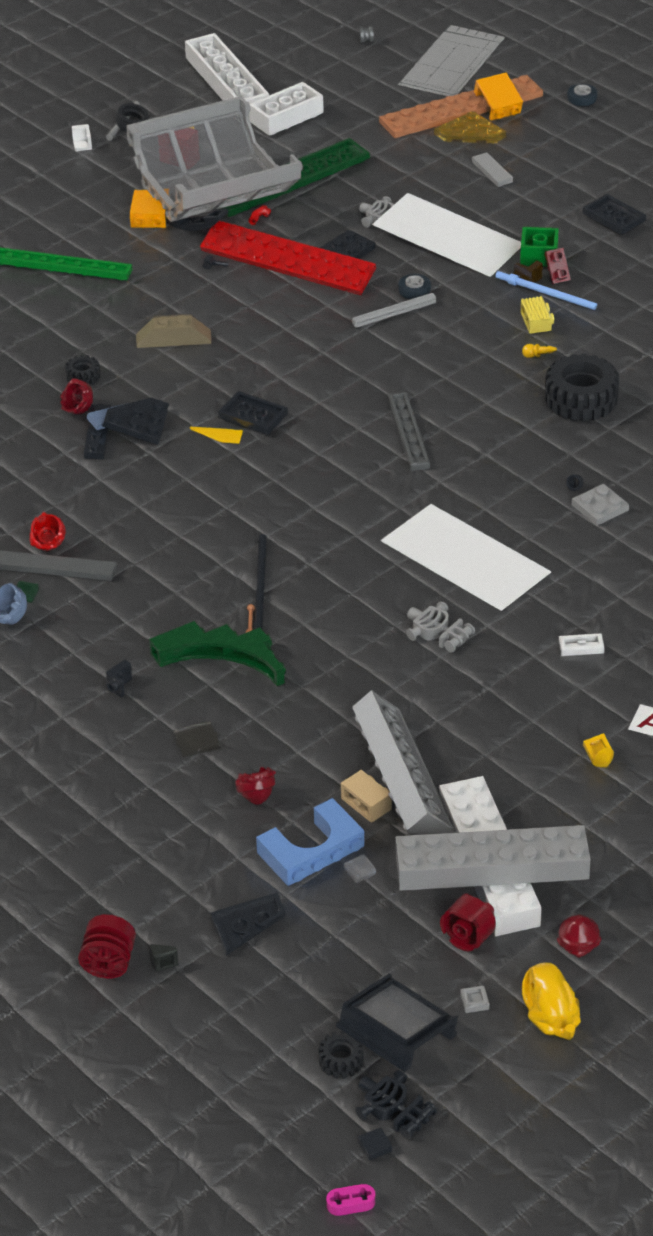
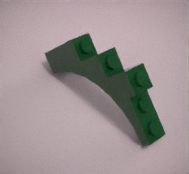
M193 621L149 639L150 654L160 667L190 659L210 658L228 660L257 670L268 677L276 686L285 684V666L275 658L271 650L272 639L260 627L238 636L237 632L233 631L228 624L205 632L204 628H200Z

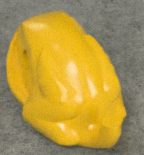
M543 962L530 967L522 981V996L529 1010L528 1018L542 1033L571 1040L575 1034V1028L581 1023L579 1000L575 997V992L556 965Z

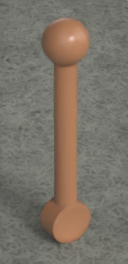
M253 604L247 606L249 618L246 633L253 630V611L255 610Z

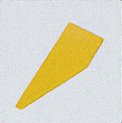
M190 426L191 430L223 443L239 444L243 430Z

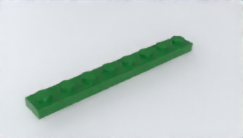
M0 247V265L118 280H128L133 271L132 264Z

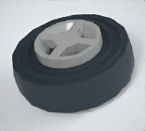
M589 84L572 85L567 92L568 101L576 106L592 105L597 100V89Z
M408 274L399 280L398 290L404 298L414 299L430 294L431 282L424 275Z

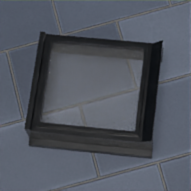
M389 973L343 1003L340 1021L336 1023V1027L397 1068L406 1072L411 1068L414 1050L439 1033L449 1040L457 1036L455 1030L459 1015H449L392 978V974Z

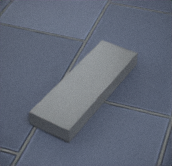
M487 152L472 157V163L497 187L513 182V177Z

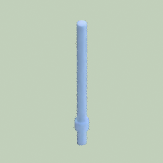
M500 271L496 273V278L507 281L510 285H519L592 310L597 308V303L521 279L518 275L512 273L509 275Z

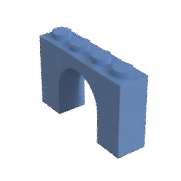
M333 798L314 807V824L328 837L323 844L312 848L295 846L276 827L256 837L257 853L287 886L301 881L314 872H318L322 868L364 847V830Z

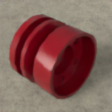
M102 914L89 920L78 956L81 967L86 972L99 978L113 979L126 973L136 938L134 927L125 919L115 915Z

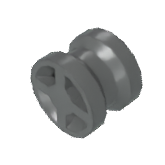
M373 26L368 28L359 27L360 43L365 41L374 42Z

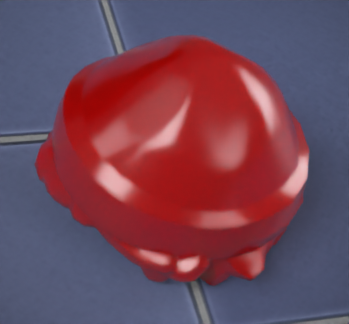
M42 512L39 517H35L30 531L29 541L31 546L43 551L57 548L63 542L66 535V528L61 518Z

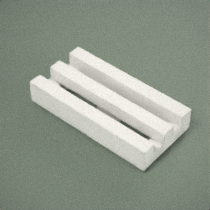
M601 633L559 636L561 656L604 653Z

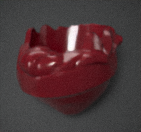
M75 378L71 379L60 395L62 400L60 402L61 409L75 415L86 412L93 403L91 386L85 381Z
M260 767L258 773H240L238 779L235 780L237 792L255 805L264 803L272 793L276 772L271 770L270 767H267V770L265 767Z
M579 914L563 921L559 928L557 942L568 953L580 958L595 949L600 944L602 938L596 922L585 915Z

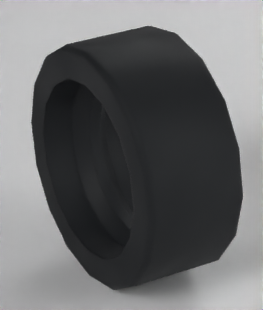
M123 104L118 108L116 124L121 130L127 132V125L148 120V111L138 104ZM125 116L136 117L139 120H130Z

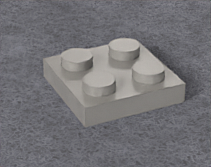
M601 484L572 498V506L596 526L629 511V504L605 484Z

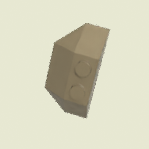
M192 314L154 316L136 334L137 348L212 344L211 330Z

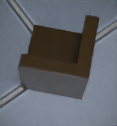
M535 261L529 267L515 263L514 274L518 275L521 279L536 283L542 279L543 263Z

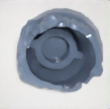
M8 583L0 588V623L12 625L17 623L26 613L27 599L25 593L19 587Z

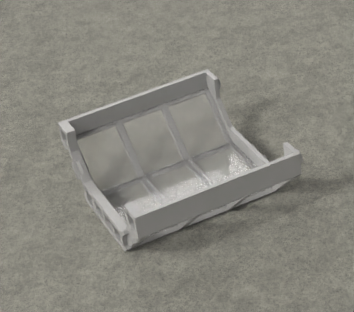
M242 96L127 125V140L135 153L133 159L136 168L142 174V186L145 190H148L154 199L160 200L163 209H166L165 216L170 222L210 212L213 209H221L287 191L301 178L302 163L293 154L290 155V164L278 166L267 155L264 148H261L257 143L249 120L251 107L249 102Z

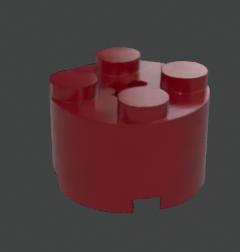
M467 893L463 894L441 917V930L443 934L447 932L451 938L449 942L463 951L477 949L496 928V920L493 914L494 908L488 902H483Z

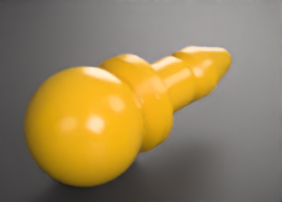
M526 344L522 349V354L527 358L540 357L541 354L555 352L557 348L552 346L540 347L539 344Z

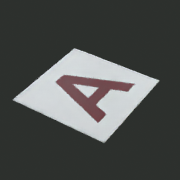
M640 704L628 729L653 736V707Z

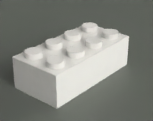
M304 82L298 83L250 103L249 120L269 136L274 135L279 131L322 114L323 95Z

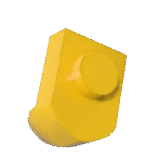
M604 733L583 741V746L594 766L607 767L612 762L614 752Z

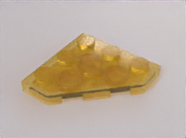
M472 111L435 128L434 135L447 142H452V139H462V142L476 143V140H487L486 143H495L506 138V131Z

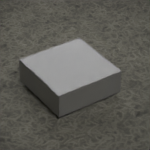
M484 986L460 989L465 1013L489 1010L490 1004Z

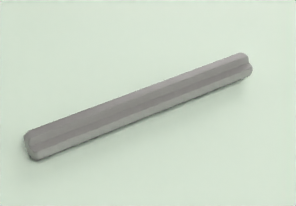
M430 293L352 318V324L355 328L432 305L436 303V296Z

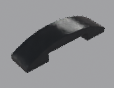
M213 209L206 216H191L170 222L166 217V223L188 231L204 230L212 227L228 213V209Z

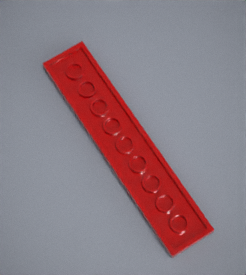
M218 221L211 227L200 245L201 251L357 295H362L376 270V264L223 221Z

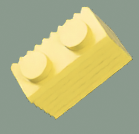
M542 296L529 299L522 298L521 315L529 334L552 331L554 315L550 313L549 303H545Z

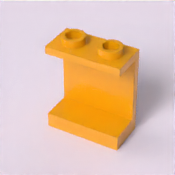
M507 72L476 80L474 93L476 96L483 95L491 108L490 121L521 113L523 100Z
M134 190L130 209L131 227L166 228V209H163L160 200H156L155 197L153 198L148 190Z

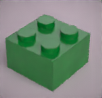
M523 227L520 264L529 267L535 261L543 263L544 267H548L545 252L558 249L559 228Z

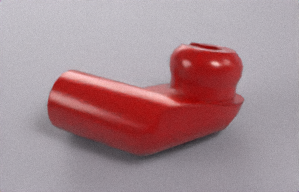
M266 205L260 206L252 212L248 222L251 225H255L261 215L268 217L271 209L267 208Z

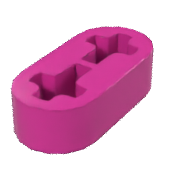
M367 1184L333 1189L326 1196L327 1210L335 1216L371 1210L375 1205V1190ZM365 1195L367 1200H362L360 1196ZM335 1200H340L342 1204L337 1205Z

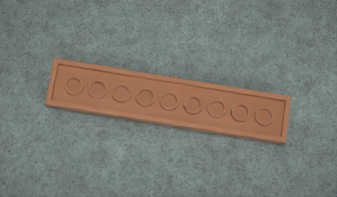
M528 75L511 79L523 102L543 96V90ZM474 90L448 96L444 99L433 100L426 104H419L412 108L402 109L394 113H387L379 117V123L394 138L486 113L491 111V108L483 95L476 96Z

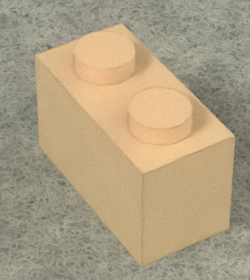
M360 770L341 782V799L371 823L392 810V799L388 794L390 791L386 787L381 786L372 776L367 775L364 771Z

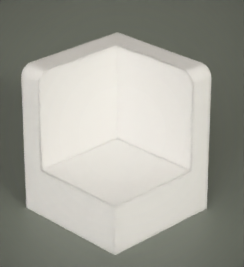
M89 125L72 126L75 151L92 150Z

